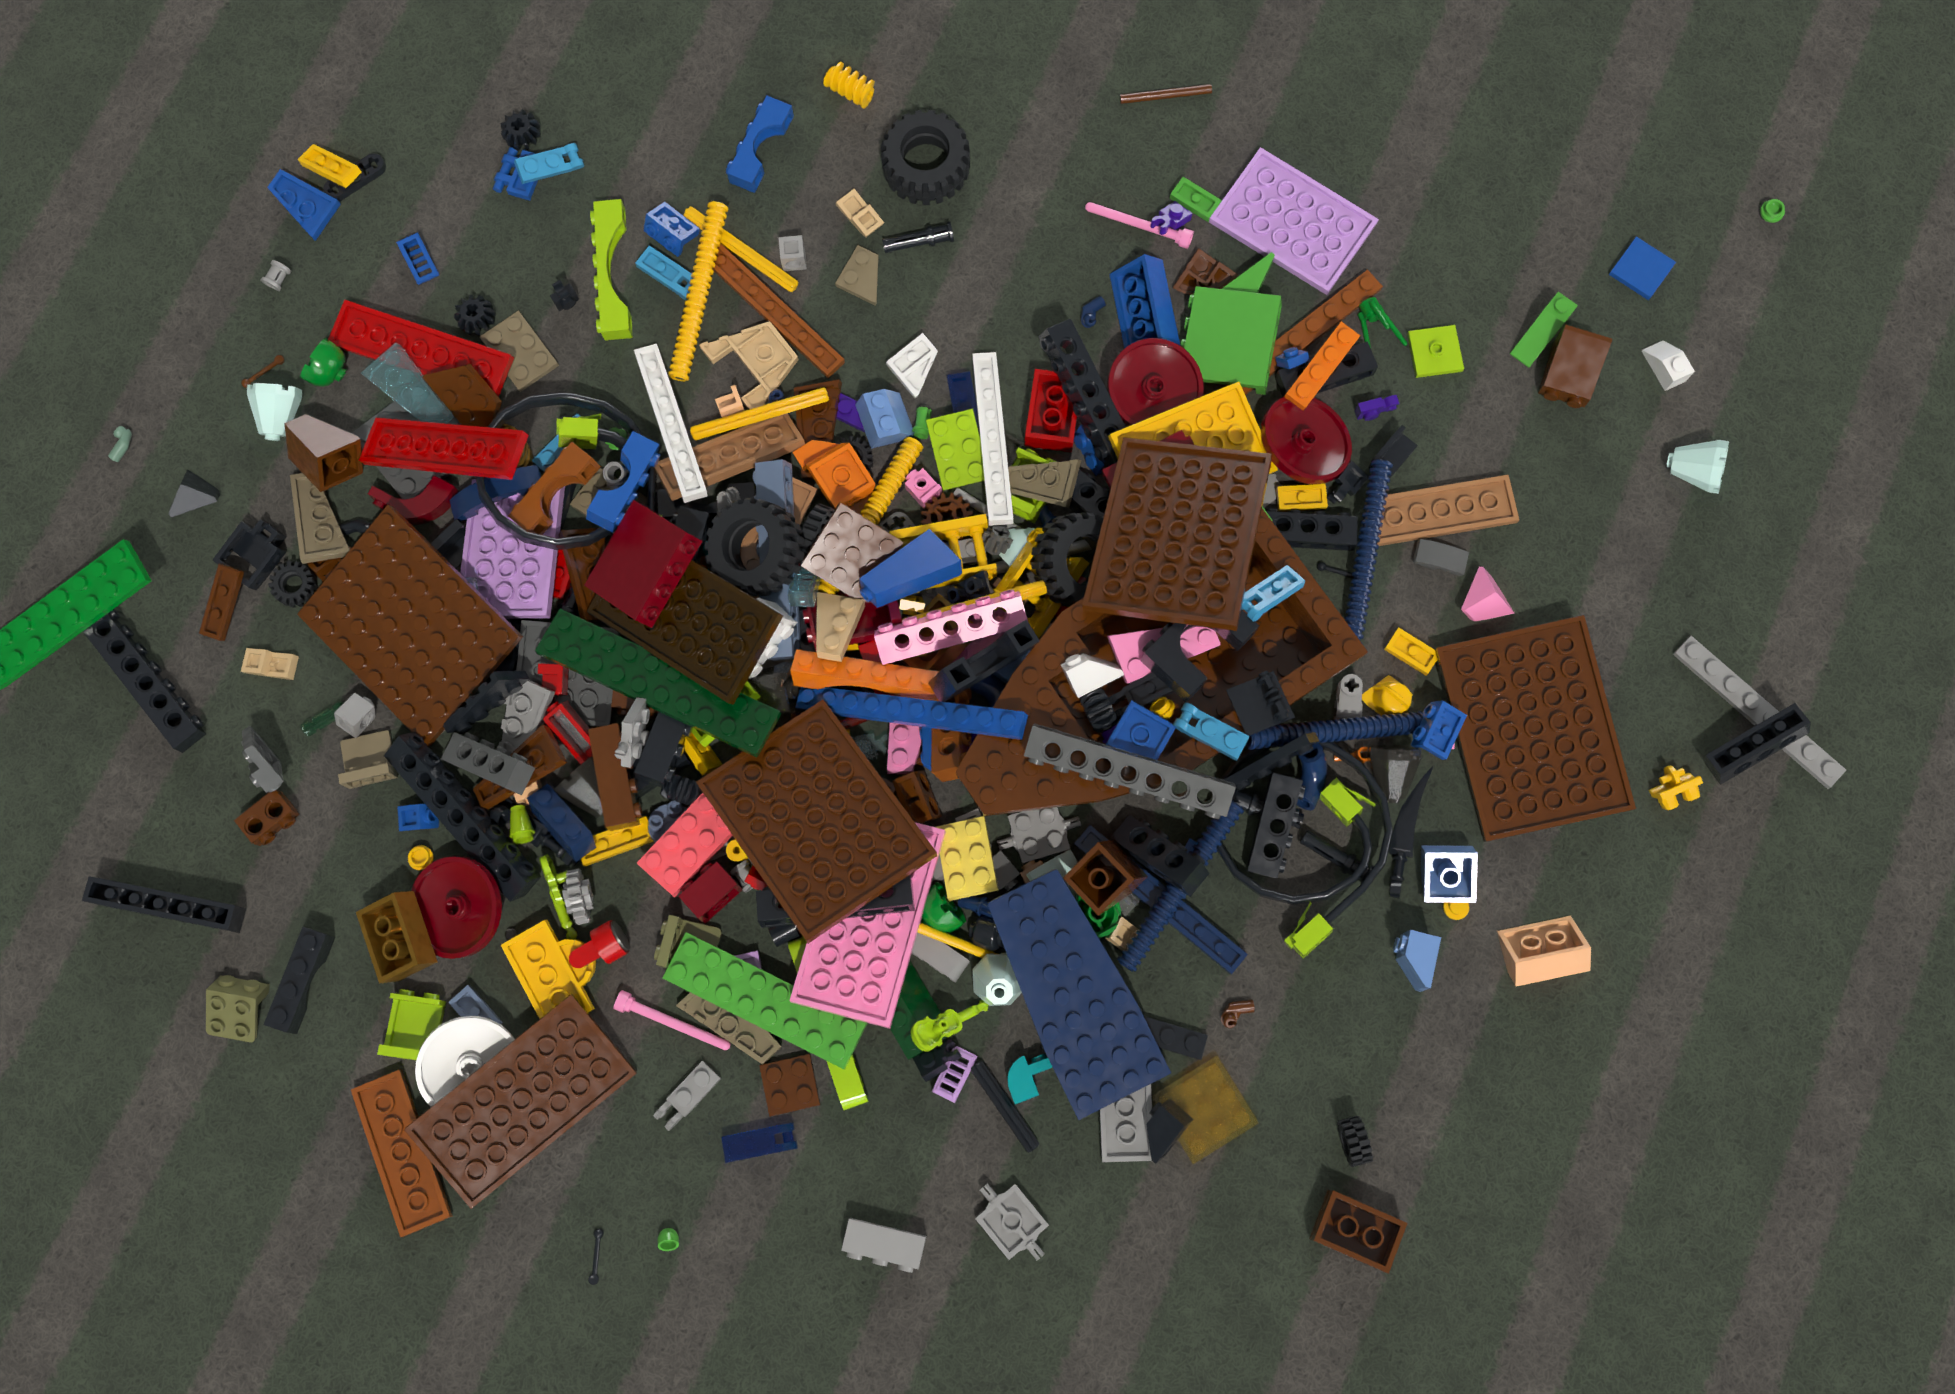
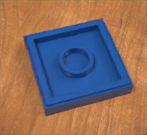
M1636 236L1609 275L1649 300L1676 262Z
M1131 700L1106 745L1158 760L1176 726Z

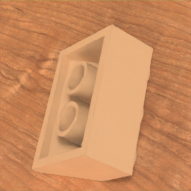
M1571 916L1497 931L1507 972L1515 986L1590 971L1591 947Z

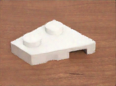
M922 333L890 358L886 365L910 394L917 398L938 351Z

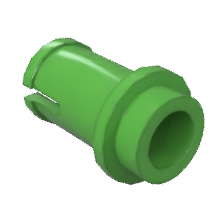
M918 407L916 422L912 432H914V437L917 439H927L929 432L926 420L931 418L932 410L927 407Z

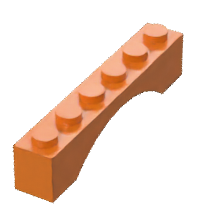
M796 649L790 670L793 685L818 690L832 686H859L880 690L900 697L939 701L928 684L939 673L938 671L893 664L882 665L881 662L843 657L842 662L818 658L817 652Z

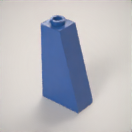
M928 529L859 578L861 585L860 594L865 601H871L877 608L960 576L962 574L961 559Z

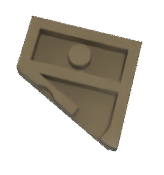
M857 245L837 279L836 287L876 305L878 255Z

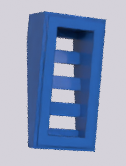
M418 233L396 242L418 285L439 276ZM419 244L420 248L407 253V249ZM423 252L424 256L411 261L410 257ZM427 260V264L415 269L414 265ZM431 268L432 272L419 277L418 273Z

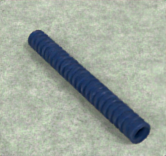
M1381 459L1371 461L1373 468H1370L1371 475L1368 478L1370 483L1367 484L1369 490L1366 491L1368 497L1364 501L1367 504L1363 507V510H1365L1362 513L1364 520H1361L1363 527H1360L1359 530L1361 532V535L1358 536L1360 542L1357 543L1359 549L1356 550L1358 556L1354 559L1356 562L1353 565L1355 572H1352L1354 579L1351 580L1352 587L1349 588L1351 592L1348 595L1350 601L1347 602L1349 609H1346L1345 612L1348 615L1344 618L1360 641L1364 638V635H1362V632L1365 631L1363 624H1366L1364 617H1367L1368 614L1365 611L1369 608L1367 602H1370L1368 595L1371 594V590L1369 588L1372 587L1373 583L1371 580L1374 579V575H1372V572H1375L1373 565L1376 564L1374 558L1378 555L1376 552L1379 549L1377 543L1380 542L1378 535H1381L1382 532L1379 529L1383 526L1381 522L1384 520L1382 513H1385L1383 506L1387 503L1385 500L1388 497L1386 491L1389 490L1387 484L1390 483L1388 476H1391L1392 472L1390 469L1393 467L1391 462Z
M1418 711L1397 713L1395 715L1385 714L1381 716H1363L1360 718H1342L1339 720H1320L1318 722H1299L1297 724H1278L1251 735L1246 742V746L1250 750L1255 748L1282 747L1298 737L1312 732L1316 733L1319 739L1318 743L1380 738L1383 736H1401L1403 734L1409 735L1413 734L1415 729L1420 726L1424 716L1423 712Z
M1231 801L1227 817L1220 816V819L1212 818L1210 821L1212 824L1207 825V831L1202 832L1203 837L1198 838V844H1194L1193 852L1190 851L1189 854H1198L1205 860L1204 866H1208L1209 863L1207 861L1209 859L1212 860V854L1218 851L1216 849L1217 846L1220 847L1222 845L1221 840L1226 839L1225 834L1231 832L1230 827L1235 826L1234 821L1239 820L1240 817L1238 815L1243 814V808L1236 802ZM1172 884L1166 885L1167 890L1162 891L1163 896L1158 897L1157 900L1159 902L1157 904L1154 903L1153 911L1149 910L1148 913L1150 915L1144 918V924L1141 923L1139 925L1141 927L1140 930L1135 931L1136 936L1130 938L1132 940L1131 943L1126 944L1127 949L1122 950L1121 953L1123 955L1117 958L1120 964L1132 972H1136V966L1142 963L1140 960L1146 957V951L1149 952L1151 950L1149 947L1155 944L1154 939L1159 938L1160 935L1158 933L1160 931L1163 932V926L1168 925L1169 922L1167 920L1169 918L1172 919V913L1178 910L1176 908L1177 905L1180 906L1182 904L1181 899L1186 898L1185 893Z

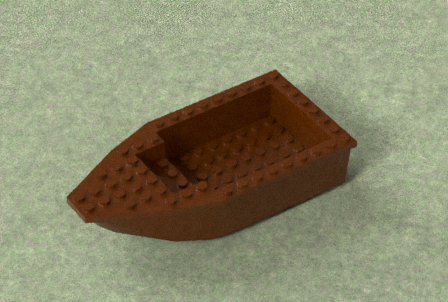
M1263 508L1245 592L1286 565L1291 567L1305 580L1304 587L1265 612L1255 621L1259 628L1238 651L1216 632L1221 645L1188 658L1207 677V680L1203 687L1187 703L1192 704L1200 711L1244 734L1245 731L1226 692L1227 689L1257 678L1261 672L1274 671L1289 705H1291L1368 653ZM1084 598L1061 612L1041 637L1040 642L1034 646L1014 671L993 707L1022 711L1028 715L1022 740L977 734L956 770V775L984 816L1094 803L1131 793L1128 787L1119 785V788H1113L1103 784L1104 780L1094 777L1093 781L1083 779L1078 776L1079 772L1069 770L1068 773L1057 771L1053 769L1054 765L1044 762L1043 766L1033 764L1028 761L1029 757L1024 756L1034 723L1105 744L1102 742L1103 737L1101 733L1093 730L1081 705L1080 698L1072 691L1061 664L1065 663V660L1072 655L1084 653L1118 665L1107 637L1108 635L1164 628L1169 622L1083 611L1082 604ZM1255 600L1251 602L1254 605L1258 604ZM1123 676L1099 688L1103 689L1109 698L1133 682L1127 684ZM1175 692L1165 696L1175 704L1172 716L1167 719L1172 724L1176 718H1180L1182 714L1181 708L1185 703ZM1125 698L1117 704H1113L1114 712L1125 707L1129 702ZM1150 704V705H1148V706H1146V707H1144V708H1146V709H1148V710L1150 711V706H1151L1152 704ZM1191 717L1188 724L1195 727L1198 720ZM1175 728L1158 760L1193 771L1220 752ZM1049 743L1046 746V751L1051 756H1057L1061 752L1059 745L1056 743ZM1077 750L1071 754V758L1075 763L1080 764L1086 760V756L1082 751ZM1100 758L1097 760L1096 766L1101 771H1107L1111 768V763L1106 758ZM1125 766L1122 768L1121 773L1125 778L1130 779L1136 775V770L1132 766ZM1152 773L1146 778L1147 783L1151 786H1157L1162 781L1161 777L1156 773Z

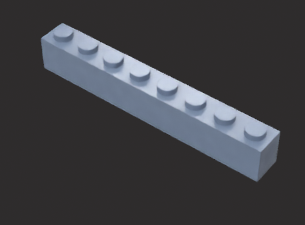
M783 459L755 463L753 480L756 484V495L754 498L778 505L794 516L792 464ZM763 525L756 526L759 536L756 550L758 557H760V564L766 558L769 550V536ZM793 573L791 576L793 581L789 585H782L783 590L777 593L771 592L769 596H759L761 599L777 603L789 616L798 622L793 627L794 631L791 636L785 640L782 639L777 646L778 651L768 660L794 659L796 649L801 650L797 573Z

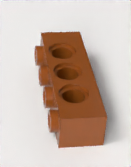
M971 689L963 691L947 702L969 705V700L972 698ZM932 728L931 773L940 781L946 782L959 779L956 775V770L972 743L971 733Z

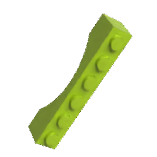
M621 199L594 201V211H590L592 225H595V232L591 233L593 246H596V254H593L592 257L594 268H597V275H594V286L598 290V297H595V307L600 315V319H596L597 332L602 334L604 340L633 338L632 316L628 307L614 292L610 275L614 250L620 238L627 230L625 207Z

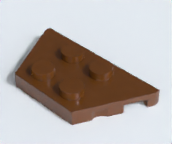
M471 364L429 373L422 377L462 425L488 427L500 410L502 401Z

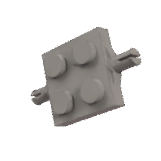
M637 697L622 721L621 741L615 751V756L621 759V766L631 768L634 761L640 758L642 747L645 746L649 737V731H646V724L649 721L650 710L646 707L647 699Z
M1057 807L1022 811L1008 816L1011 837L997 840L1000 851L1014 846L1019 853L1023 865L1032 860L1037 861L1070 850L1067 830L1081 826L1078 816L1064 820L1059 814Z
M987 1183L984 1187L990 1195L983 1187L979 1191H981L989 1203L986 1209L975 1218L1008 1260L1019 1251L1025 1249L1029 1250L1036 1261L1039 1260L1040 1257L1034 1249H1036L1041 1257L1045 1253L1035 1241L1038 1235L1049 1226L1048 1223L1016 1184L1005 1193L997 1195Z

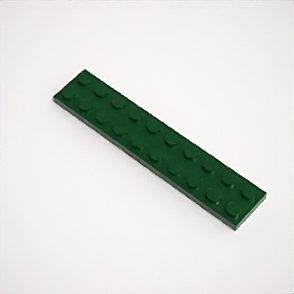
M559 609L535 649L538 655L633 700L637 697L647 699L646 706L754 757L759 756L781 716L779 710L742 693L739 694L733 705L729 704L643 649V647L562 609Z

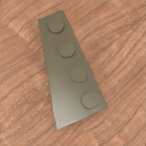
M303 473L290 475L299 554L302 564L345 557L350 550L324 491L320 492Z
M691 992L676 1005L761 1064L766 1063L783 1047L770 1032Z

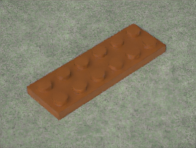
M394 1071L351 1089L400 1238L452 1217L436 1167L404 1130L405 1127L418 1118V1114L403 1071Z

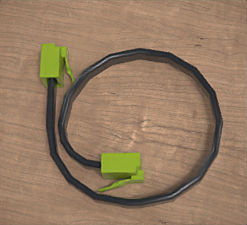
M565 392L528 396L501 410L488 425L490 428H501L506 421L531 408L571 405L601 412L626 428L630 435L634 431L644 436L632 418L608 402ZM601 414L578 418H557L556 434L559 435L558 447L565 448L573 442L581 449H596L597 440L611 443L622 450L627 440L616 432L598 428V420L601 419ZM651 466L647 472L650 474L647 480V507L655 512V469ZM475 476L479 499L498 526L524 543L553 550L590 546L612 534V532L602 527L586 535L554 538L528 532L501 514L486 492L484 477Z
M1320 742L1318 744L1322 746L1323 750L1329 751L1355 769L1364 779L1379 802L1384 828V837L1377 863L1361 885L1324 918L1320 914L1316 915L1295 934L1305 921V915L1312 905L1311 902L1328 900L1354 885L1368 867L1372 850L1369 829L1360 817L1363 807L1355 799L1364 801L1373 807L1376 804L1345 787L1337 777L1320 793V800L1346 827L1352 822L1355 824L1361 834L1364 850L1361 863L1354 873L1328 890L1290 895L1265 889L1238 870L1223 844L1216 848L1231 875L1260 897L1291 905L1310 903L1298 921L1297 928L1284 940V943L1290 949H1294L1302 959L1332 933L1333 928L1330 924L1366 892L1386 864L1393 833L1387 797L1376 780L1358 759L1333 742ZM1271 747L1249 749L1240 754L1237 761L1234 760L1221 779L1224 780L1235 774L1244 763L1267 749H1271Z

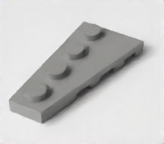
M528 680L522 685L523 688L519 692L509 695L504 703L507 706L505 719H502L501 729H503V735L499 746L512 753L544 723L543 718L547 715L546 710L550 707L555 691Z

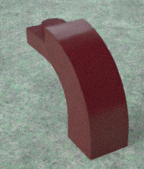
M434 475L425 490L411 499L395 498L374 486L371 487L367 494L374 500L372 504L381 510H384L387 505H391L411 525H419L433 521L448 511L451 507L449 500L459 491L455 486Z

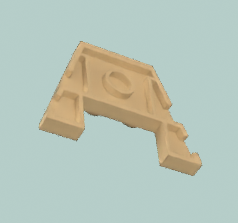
M770 321L741 330V333L729 337L725 335L719 337V340L710 343L707 341L699 345L712 364L722 359L731 351H734L760 385L741 397L748 410L765 405L768 402L770 393L780 386L799 360L796 353Z

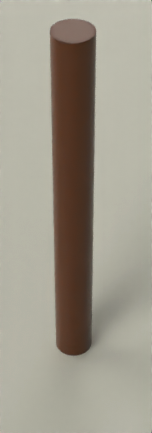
M1206 84L1120 94V102L1125 104L1211 94L1212 85Z

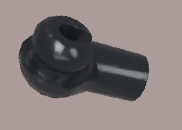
M356 519L340 524V528L344 536L355 532L364 534L372 523L363 519Z

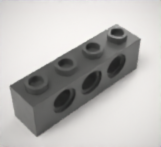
M465 732L464 736L453 733L441 758L442 760L519 795L523 794L535 770L534 767L526 764L527 758L513 753L511 757V751L497 746L496 750H494L495 744L481 739L480 743H478L480 738Z

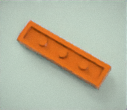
M1341 321L1284 397L1304 411L1360 335Z

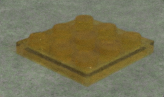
M1218 1056L1213 1057L1151 1096L1155 1104L1158 1102L1163 1104L1168 1099L1173 1100L1194 1119L1178 1139L1192 1164H1195L1259 1123Z

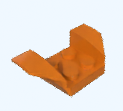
M811 440L792 452L804 471L806 469L809 470L833 509H836L839 502H842L860 514L861 510L864 509V505L868 503L867 500L871 497L876 483L850 443L836 444Z

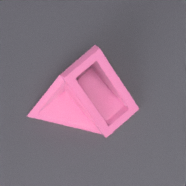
M1479 567L1461 610L1473 621L1514 614L1495 580L1484 567Z

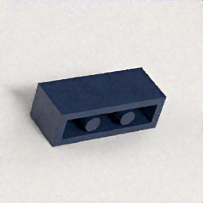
M546 784L527 797L532 813L575 862L596 848L592 833L549 784Z

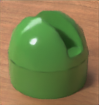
M672 1228L663 1229L658 1236V1248L662 1251H672L678 1248L679 1237L677 1232Z

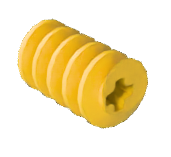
M843 62L832 66L824 77V86L830 87L832 91L845 96L849 101L853 100V103L861 105V108L865 109L872 100L875 81L871 79L866 84L867 76L863 75L858 79V71H854L850 75L852 71L850 66L846 67L843 71Z

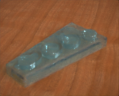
M396 342L361 372L363 376L421 422L447 424L454 418L450 410L422 378L423 374L402 346Z

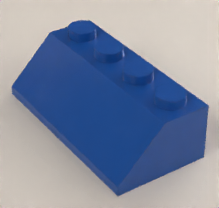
M1144 254L1110 273L1124 349L1136 341L1148 338L1165 339L1180 345L1163 260Z

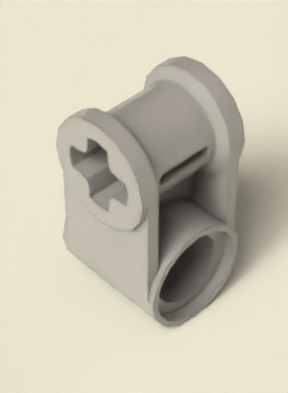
M1348 674L1338 683L1334 708H1337V713L1334 719L1362 717L1363 683L1357 675ZM1348 682H1351V686L1355 687L1352 692H1349L1348 687H1344Z

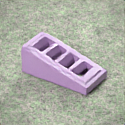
M958 1046L953 1048L952 1051L957 1049L962 1055L961 1057L969 1060L968 1065L957 1060L946 1062L945 1064L948 1069L940 1073L932 1089L933 1093L953 1103L956 1102L971 1071V1067L978 1057ZM951 1063L964 1069L963 1075L950 1069ZM949 1073L959 1078V1083L957 1084L945 1078L946 1074ZM942 1082L955 1088L954 1093L940 1087Z

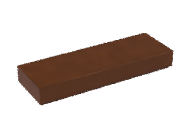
M218 564L199 634L218 641H225L245 571L224 564Z

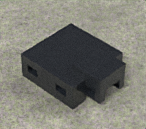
M261 519L255 527L241 521L213 558V561L217 564L227 565L223 562V559L226 560L231 554L230 551H234L257 569L249 580L244 577L242 579L244 585L257 591L286 554V551L279 546L287 536ZM264 529L271 533L269 538L261 533Z

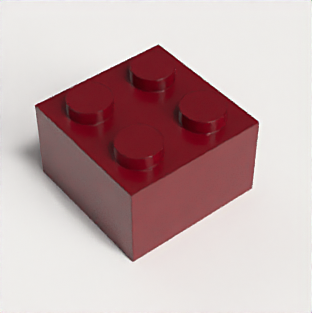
M718 862L706 865L700 871L701 876L696 881L690 880L681 888L682 893L678 896L694 915L705 924L742 891V887Z

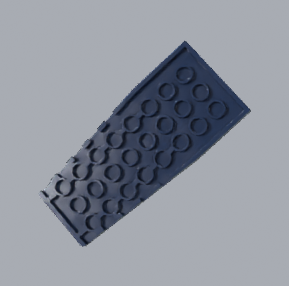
M1057 869L1051 870L987 903L1043 1049L1078 1120L1171 1074L1136 1000Z

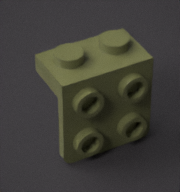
M669 915L668 921L664 920L661 928V935H664L662 944L657 945L654 960H657L656 965L661 968H668L686 932L718 947L722 931L717 927L686 921L680 917Z
M220 975L206 989L207 1034L245 1042H254L257 1038L258 1004L268 995L269 984L260 983L257 980L238 979L231 975Z

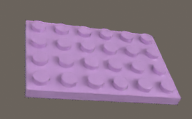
M1260 147L1211 215L1209 223L1264 257L1273 252L1275 255L1274 263L1328 295L1377 225L1379 219Z
M472 479L471 484L475 483L476 479ZM565 486L552 498L550 515L553 523L543 534L545 536L559 538ZM517 493L495 502V505L503 516L514 522L508 515L511 513L514 505L519 503L523 497ZM485 507L478 509V515L467 519L460 574L505 619L550 618L558 550L522 542L498 526Z

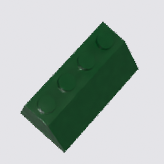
M909 960L890 1030L910 1061L924 1052L912 1040V1026L917 1021L924 1020L926 1016L934 1020L941 1012Z

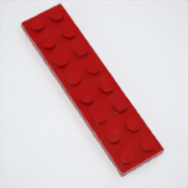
M344 300L328 340L335 343L342 350L420 376L471 364L498 397L514 360L511 354Z
M375 418L359 461L364 465L512 480L529 435L523 430Z

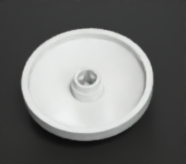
M479 1016L458 1017L438 1026L423 1042L416 1061V1081L425 1101L430 1106H433L511 1043L514 1037L499 1023Z

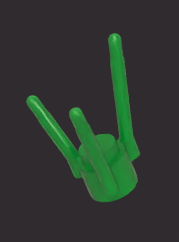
M1376 297L1368 298L1359 305L1361 312L1358 314V317L1361 321L1364 342L1368 341L1370 346L1366 320H1369V322L1380 320L1385 329L1390 328L1404 346L1407 345V341L1387 316Z

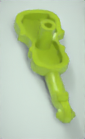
M548 854L539 857L540 865L549 886L550 896L561 926L567 931V939H576L577 932L572 927L573 921L570 920L567 913L561 883L566 882L568 870L557 874L551 857Z
M980 1000L977 1005L970 1006L959 1013L948 1009L944 1013L937 1015L934 1020L926 1016L924 1020L917 1021L912 1026V1040L920 1050L930 1051L936 1046L943 1044V1037H950L962 1030V1022L976 1016L981 1011H988L989 1005Z

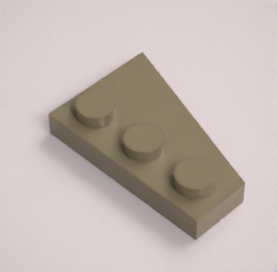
M1075 459L1064 462L1008 467L1010 491L1012 494L1069 508L1081 460Z

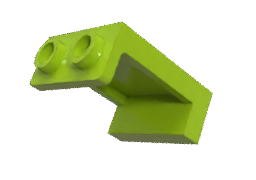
M1018 447L1016 450L1018 457L1013 466L1045 464L1056 461L1051 458H1041L1031 449L1024 450ZM1011 493L1013 514L1035 524L1040 511L1047 502Z
M399 989L398 994L390 993L389 998L393 999L386 1038L384 1045L379 1044L377 1055L417 1060L423 1042L433 1030L442 1024L446 1001L439 1000L440 995L424 993L423 997L414 996L415 991Z

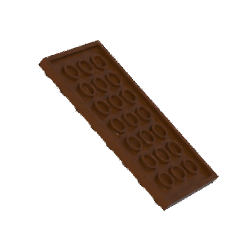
M571 993L405 1127L404 1130L470 1209H472L631 1079L637 1072Z

